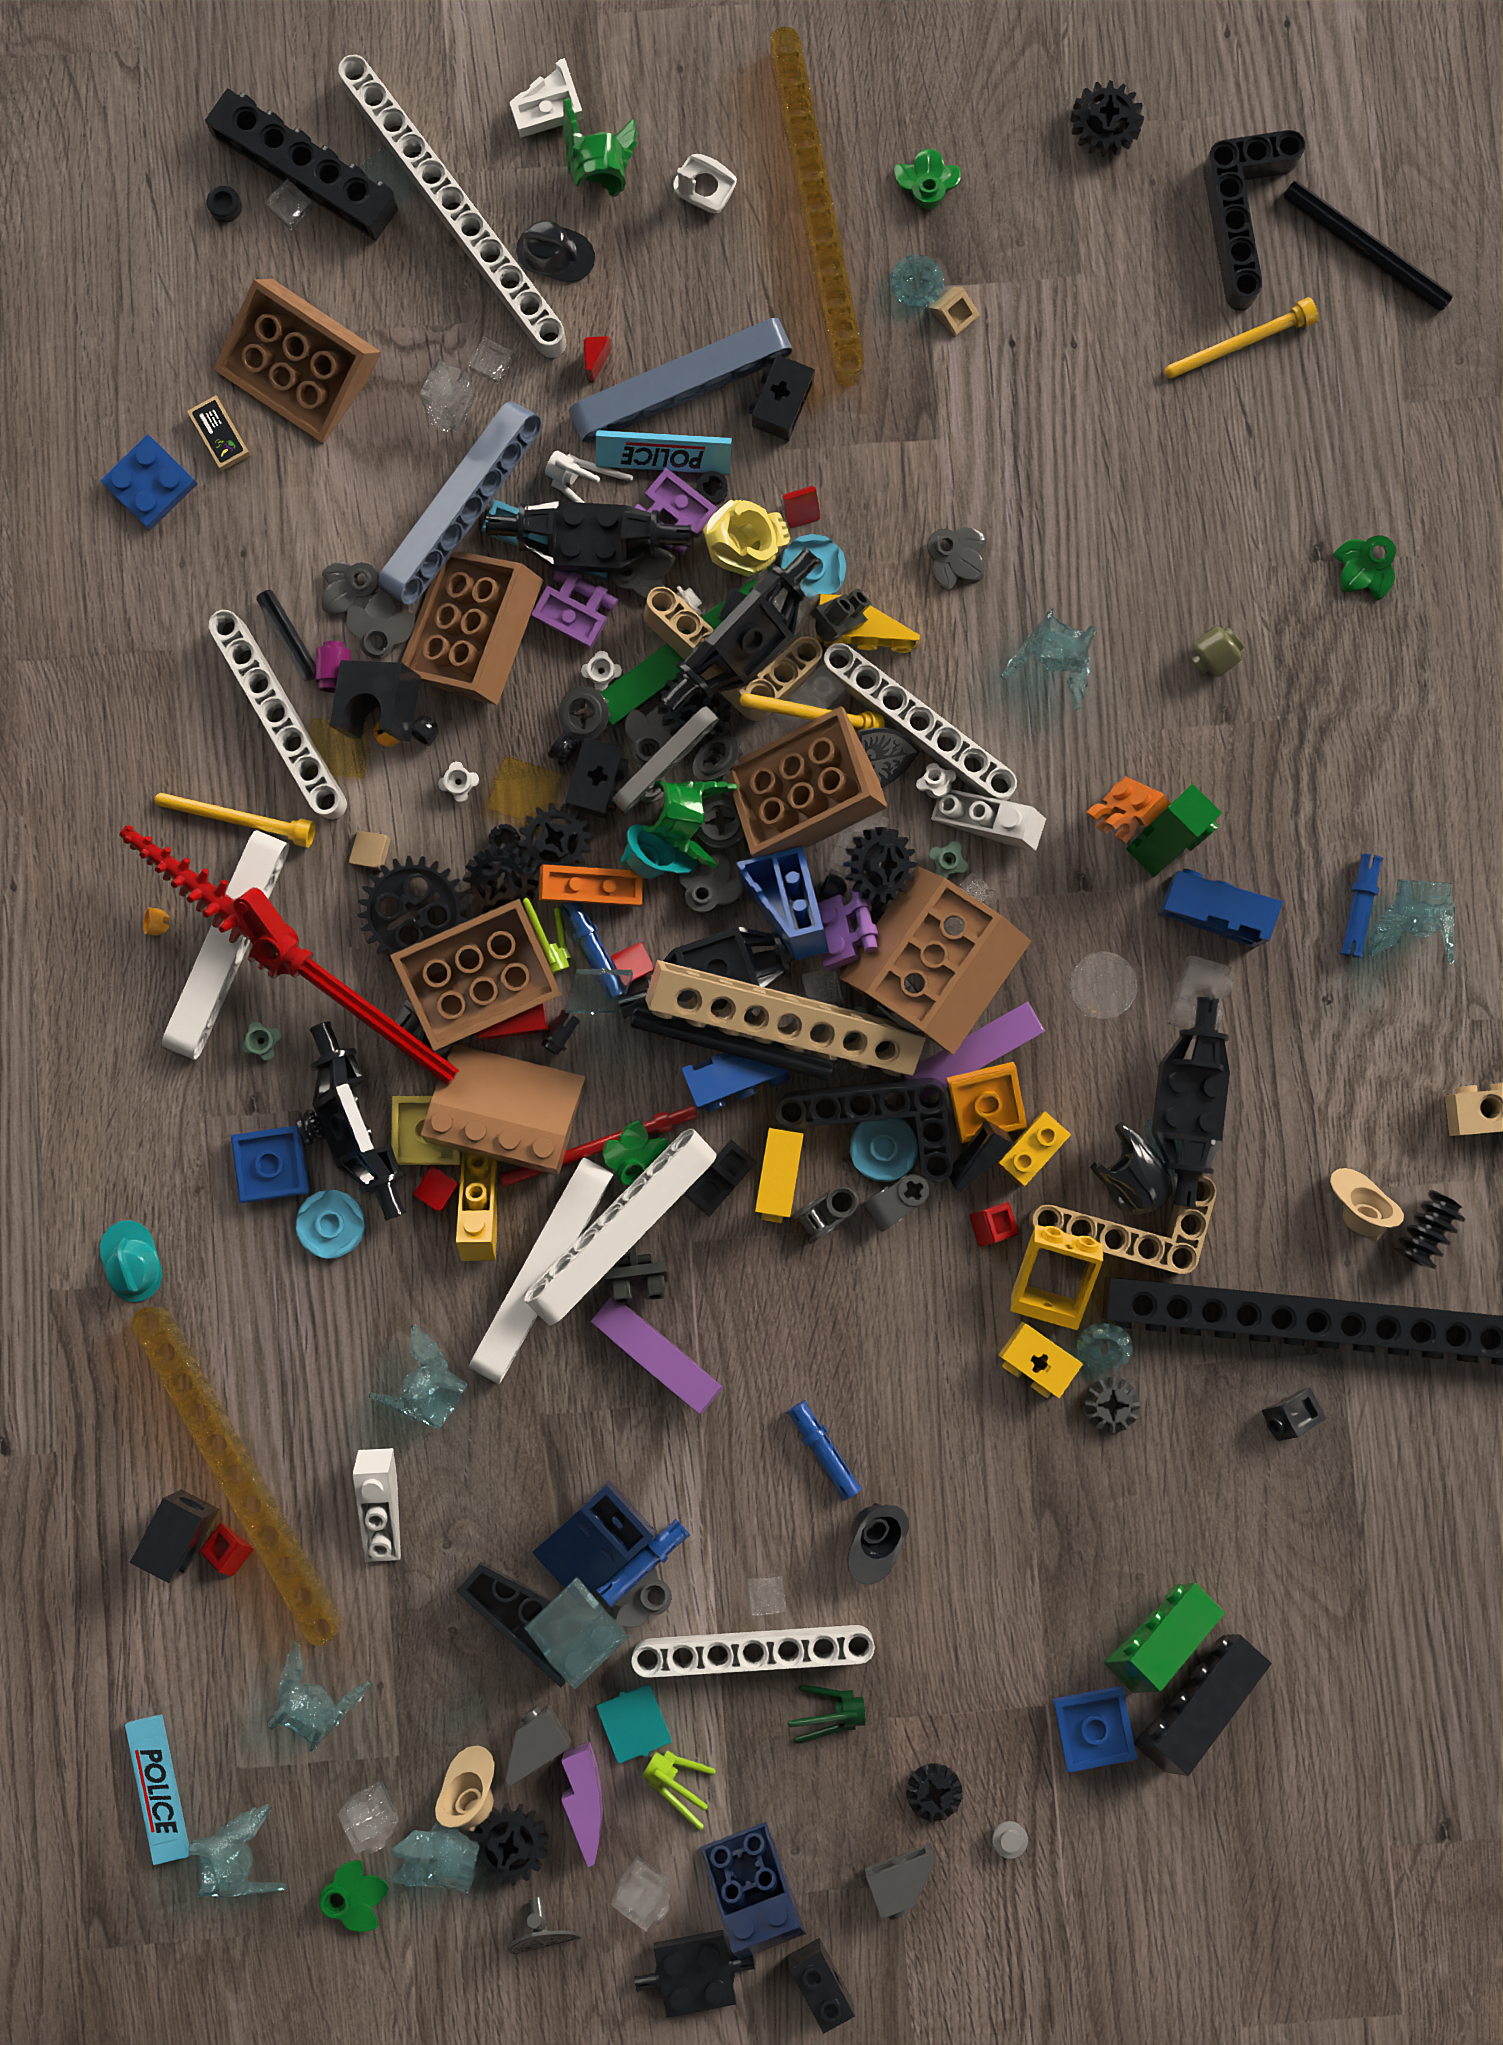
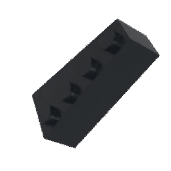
M480 1562L456 1589V1592L560 1688L609 1633L608 1629L483 1562Z
M1240 1634L1223 1635L1214 1643L1211 1648L1212 1653L1203 1663L1196 1667L1187 1682L1134 1742V1745L1164 1772L1189 1776L1272 1663Z

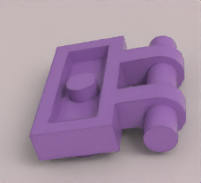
M667 468L663 470L645 492V498L653 503L647 511L639 504L634 507L652 513L653 509H656L659 512V517L665 512L677 522L675 525L690 524L692 525V534L697 538L702 534L707 521L718 511L716 506ZM665 545L670 550H677L683 556L690 549L687 546Z
M556 570L553 580L563 586L560 591L547 586L531 616L536 621L592 649L607 622V617L598 613V609L604 606L613 611L619 599L608 594V590L600 585L595 587L581 580L582 576L573 571L568 573L564 570ZM577 592L589 598L587 605L585 606L572 599V594Z
M850 890L852 896L850 904H847L846 898L841 894L817 903L829 952L821 953L823 966L829 971L859 960L858 946L863 945L866 953H873L878 950L876 939L879 935L875 924H872L870 911L872 910L871 901L862 899V893ZM857 917L859 927L854 932L851 919Z

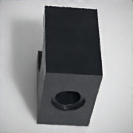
M341 660L330 727L349 738L360 739L363 735V725L367 715L375 708L381 706L380 729L399 741L410 742L421 676L399 662Z
M182 1489L164 1497L130 1563L167 1583L172 1582L177 1571L184 1574L189 1569L219 1509Z

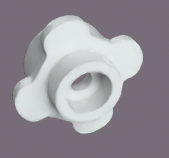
M678 585L676 588L679 592L676 595L700 616L702 612L698 606L702 602L690 587L684 590Z
M598 651L588 664L582 666L581 673L584 678H589L595 684V689L603 691L614 678L621 676L622 669L620 665L612 662L607 652ZM600 668L605 670L603 674L598 672Z
M453 762L450 764L444 777L439 779L438 785L442 791H448L454 795L457 802H464L468 799V792L471 788L478 785L479 777L474 772L469 773L463 768L462 763ZM457 779L462 780L460 785L456 784Z
M931 763L926 767L924 776L917 780L916 786L919 791H925L932 798H942L950 792L951 782L956 780V773L952 769L945 770L940 768L937 763Z

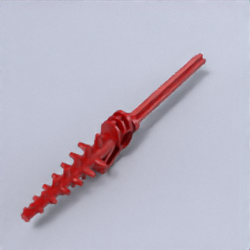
M127 825L121 830L119 836L123 838L124 843L130 844V849L138 850L140 858H147V865L152 866L155 864V871L157 873L164 872L163 880L169 881L172 878L171 886L173 888L181 886L180 896L185 897L189 892L190 895L187 897L189 903L198 900L197 912H202L205 909L203 912L205 918L214 915L212 923L214 928H218L221 933L231 929L230 943L234 944L241 935L253 944L247 960L251 963L255 960L258 961V968L260 970L267 968L269 970V977L275 979L281 974H288L296 978L301 975L449 1086L458 1075L459 1069L312 960L313 953L307 948L301 949L298 946L299 939L295 930L284 922L260 889L252 887L240 897L233 899L226 894L228 889L227 880H222L218 886H214L207 881L209 877L208 869H203L200 874H197L189 868L190 859L184 858L179 862L170 855L171 848H159L152 843V837H143L133 830L131 825Z

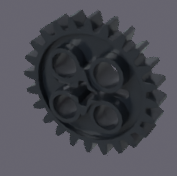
M407 856L405 866H402L398 859L395 858L393 859L394 869L390 870L385 865L380 866L383 873L381 878L373 874L370 875L371 880L375 883L373 888L368 886L362 887L369 894V898L360 899L358 903L366 906L367 911L361 912L357 916L367 919L368 924L360 929L361 931H372L373 935L367 940V943L371 944L377 941L380 943L377 954L389 950L390 962H393L390 955L412 946L405 944L401 939V931L405 926L412 925L417 928L419 932L418 941L415 943L417 944L458 926L459 923L469 921L466 917L461 916V911L470 909V905L460 904L459 900L467 895L466 891L456 892L455 890L461 880L459 878L452 881L448 880L451 873L450 868L445 869L441 873L438 872V861H435L429 868L424 856L420 858L418 865H414L412 857ZM415 878H423L427 883V892L421 897H414L409 890L410 882ZM438 892L440 894L437 900L419 911L421 916L419 920L415 917H410L395 929L390 930L388 928L390 923L408 913L409 908L407 905L409 903L419 905L434 893ZM388 897L395 898L399 903V910L392 917L386 916L381 910L383 900ZM435 906H442L447 912V920L440 926L434 925L429 919V912Z

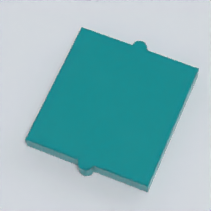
M650 1683L628 1692L622 1690L619 1696L596 1704L618 1764L640 1755L647 1757L650 1751L672 1743V1738Z

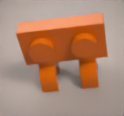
M1125 776L1102 799L1105 805L1095 804L1086 813L1095 820H1098L1103 815L1102 820L1096 827L1105 834L1111 829L1117 830L1122 825L1120 831L1115 834V837L1126 844L1140 825L1147 828L1171 803L1165 794Z

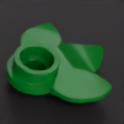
M931 148L921 150L915 157L914 164H897L894 170L895 179L899 187L911 192L916 203L924 209L937 207L944 199L945 192L956 188L961 179L960 167L955 165L944 166L941 154Z
M1382 535L1373 536L1366 541L1351 539L1342 543L1337 548L1333 556L1341 563L1346 564L1340 576V590L1342 592H1354L1368 586L1371 594L1377 600L1386 596L1395 580V572L1391 563L1395 558L1396 548L1391 539ZM1375 546L1384 548L1385 554L1383 558L1376 559L1373 556L1372 551Z
M635 1121L625 1127L619 1141H606L603 1149V1159L605 1164L613 1169L615 1179L622 1185L630 1186L668 1147V1140L666 1138L648 1140L645 1126L640 1121Z
M361 1860L346 1862L337 1869L333 1882L326 1885L319 1896L320 1910L328 1918L340 1919L345 1927L351 1931H372L378 1927V1920L372 1907L377 1905L387 1894L389 1884L379 1876L364 1875ZM333 1894L341 1895L343 1903L339 1905L333 1903L331 1896Z

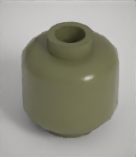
M1215 626L1193 643V650L1196 655L1191 660L1203 675L1209 671L1213 676L1220 677L1242 660L1240 651L1244 649V646L1229 627L1223 629L1222 627Z

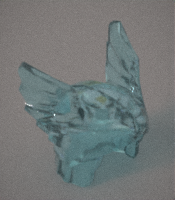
M1050 608L1044 620L1037 624L1029 639L1024 642L1023 647L1009 661L1008 667L1000 676L1004 680L1025 664L1029 657L1034 654L1048 671H1070L1067 686L1074 710H1080L1082 699L1085 698V688L1088 686L1087 675L1089 674L1090 664L1088 651L1097 632L1092 625L1084 632L1062 623L1054 616V609Z
M1398 879L1394 904L1387 908V911L1381 916V920L1374 926L1375 932L1370 939L1372 944L1368 954L1374 956L1388 947L1398 944L1403 930L1417 937H1428L1441 931L1447 960L1449 963H1454L1456 905L1453 904V883Z
M414 1324L411 1326L410 1355L420 1364V1367L405 1376L402 1382V1399L380 1393H370L368 1397L402 1413L415 1422L420 1421L440 1430L462 1397L468 1384L448 1370V1361L445 1360L443 1352L439 1350L438 1343L432 1341L428 1333H423Z
M293 1641L291 1652L287 1653L286 1664L283 1665L282 1678L277 1690L278 1703L267 1723L268 1728L271 1730L277 1724H281L296 1731L310 1743L309 1751L313 1752L320 1741L338 1725L339 1721L363 1698L364 1693L373 1684L370 1680L366 1681L346 1694L337 1704H334L331 1696L322 1685L317 1683H299L304 1671L300 1641Z
M269 1804L258 1809L253 1807L246 1813L241 1812L234 1820L231 1819L224 1827H220L215 1835L207 1836L206 1838H196L191 1841L188 1847L189 1854L199 1855L201 1858L202 1885L197 1893L198 1897L209 1896L222 1899L284 1891L287 1889V1884L247 1881L253 1864V1853L245 1841L254 1838L260 1826L272 1809Z
M439 1821L432 1826L429 1832L414 1830L391 1850L392 1856L403 1858L406 1861L402 1868L392 1877V1880L395 1883H405L406 1887H422L424 1885L426 1887H441L467 1895L476 1875L477 1867L475 1862L479 1845L459 1832L458 1827L447 1828L442 1826Z

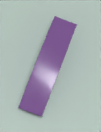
M1026 1002L969 1034L954 1056L943 1049L917 1064L913 1076L904 1075L907 1080L935 1078L944 1085V1088H947V1077L976 1071L1045 1032V1029L1029 1002ZM925 1089L921 1092L920 1097L924 1101L938 1092L934 1089Z
M610 1297L591 1320L612 1341L699 1414L702 1415L724 1388L682 1350L667 1340L626 1304L615 1305L612 1297Z

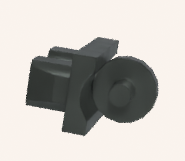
M858 588L849 595L844 594L815 607L810 615L816 619L815 628L818 636L824 641L833 642L842 635L861 627L868 620L863 612L871 605V602Z
M636 1245L629 1249L630 1256L621 1257L617 1261L618 1268H611L604 1275L606 1290H610L615 1305L632 1302L631 1286L644 1285L646 1300L663 1299L665 1282H668L666 1262L652 1263L651 1254L637 1255Z

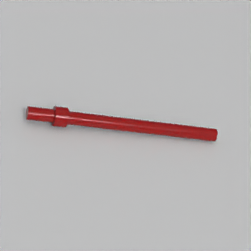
M694 1105L669 1114L667 1111L654 1115V1119L642 1124L645 1126L648 1135L659 1132L661 1135L672 1131L673 1126L698 1118ZM623 1130L566 1150L562 1166L603 1152L606 1141H619ZM518 1167L501 1173L499 1176L503 1187L545 1172Z

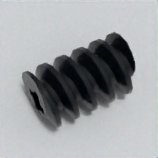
M1430 1190L1428 1196L1433 1202L1424 1201L1421 1204V1208L1426 1214L1416 1213L1414 1215V1220L1419 1226L1412 1224L1407 1226V1232L1412 1238L1402 1236L1399 1242L1405 1249H1394L1420 1266L1436 1269L1437 1266L1430 1259L1431 1255L1444 1256L1437 1247L1438 1244L1450 1246L1451 1242L1444 1234L1446 1232L1457 1234L1458 1230L1452 1224V1221L1465 1222L1466 1219L1459 1212L1460 1208H1462L1460 1204L1442 1193Z

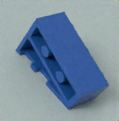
M803 846L736 862L745 890L795 960L829 952Z
M1183 869L1182 872L1177 871L1171 876L1158 914L1252 948L1270 941L1283 901L1236 888L1224 881H1212L1202 878L1203 875L1190 869Z
M772 1041L771 1043L773 1045L785 1048L783 1043L776 1041ZM727 1053L712 1056L709 1060L695 1066L689 1065L681 1068L698 1110L705 1108L707 1113L727 1106L724 1100L735 1095L738 1096L739 1100L758 1093L756 1087L769 1082L771 1087L790 1080L788 1073L793 1072Z

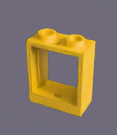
M772 1128L768 1130L755 1212L762 1213L761 1220L782 1223L783 1216L790 1217L803 1133Z
M1035 1224L1011 1293L1010 1311L1078 1330L1103 1262V1244L1089 1236L1078 1237L1064 1233L1054 1226L1043 1227ZM1039 1248L1087 1261L1074 1299L1027 1286Z

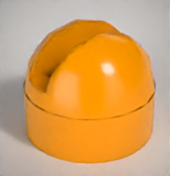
M379 721L376 722L373 728L375 740L384 747L396 745L399 740L384 732L378 735V731L381 729Z
M147 907L143 919V933L147 935H162L166 933L170 926L163 922L170 921L169 915L159 908Z

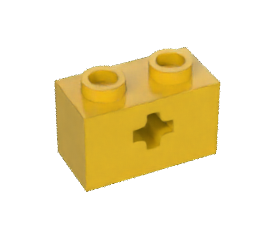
M1046 1111L1041 1112L1014 1141L1015 1145L994 1164L1020 1187L1026 1186L1071 1134Z
M1022 1321L998 1355L1005 1360L1002 1365L1003 1368L1017 1378H1020L1022 1373H1024L1034 1381L1030 1387L1047 1399L1051 1393L1060 1398L1083 1365V1363ZM1044 1354L1042 1361L1047 1365L1043 1370L1037 1367L1033 1371L1034 1363L1030 1361L1033 1355L1041 1357Z

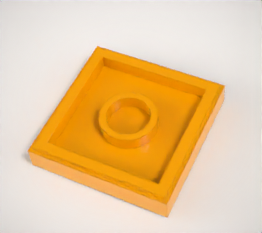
M1014 1062L946 1078L958 1139L961 1144L970 1142L986 1120L997 1125L1007 1133L1027 1128Z

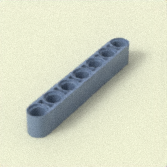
M771 318L584 398L573 404L568 412L583 443H590L596 441L597 430H622L761 370L768 363L772 365L777 354L788 357L793 352V348L779 318Z
M513 401L505 403L382 569L378 578V586L381 590L406 605L415 603L421 597L539 435L542 427V420L539 415Z

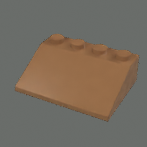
M254 279L213 370L323 443L330 436L367 383L381 351L274 279Z
M454 550L430 583L401 663L421 676L420 682L472 700L498 705L543 579L522 563Z
M842 706L738 759L740 766L730 771L731 776L727 775L729 784H738V789L732 791L750 853L755 858L803 846L804 850L888 808L879 779Z
M520 899L390 955L433 1051L562 995Z
M453 1043L447 1061L459 1069L460 1072L449 1086L439 1079L421 1133L425 1142L559 1176L586 1076Z

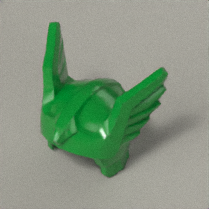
M563 99V133L566 143V164L568 173L573 178L575 186L578 187L582 180L600 182L608 190L611 197H616L620 192L624 191L626 185L625 168L633 154L632 150L637 145L635 139L638 132L635 129L636 122L634 119H631L615 136L610 132H598L583 136L579 132L570 99Z
M663 780L655 781L654 786L660 788L665 793L664 804L659 820L652 825H643L642 829L667 841L672 847H676L679 851L684 852L694 860L696 859L699 863L707 864L715 869L718 866L717 863L697 843L691 841L690 838L705 821L702 797L710 798L737 790L738 784H727V781H687L684 783H668Z

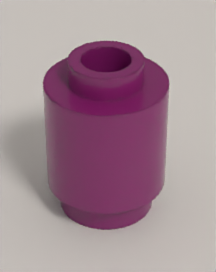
M325 641L323 646L316 648V682L319 683V690L322 692L335 693L340 661L350 660L351 650L345 648L342 642Z

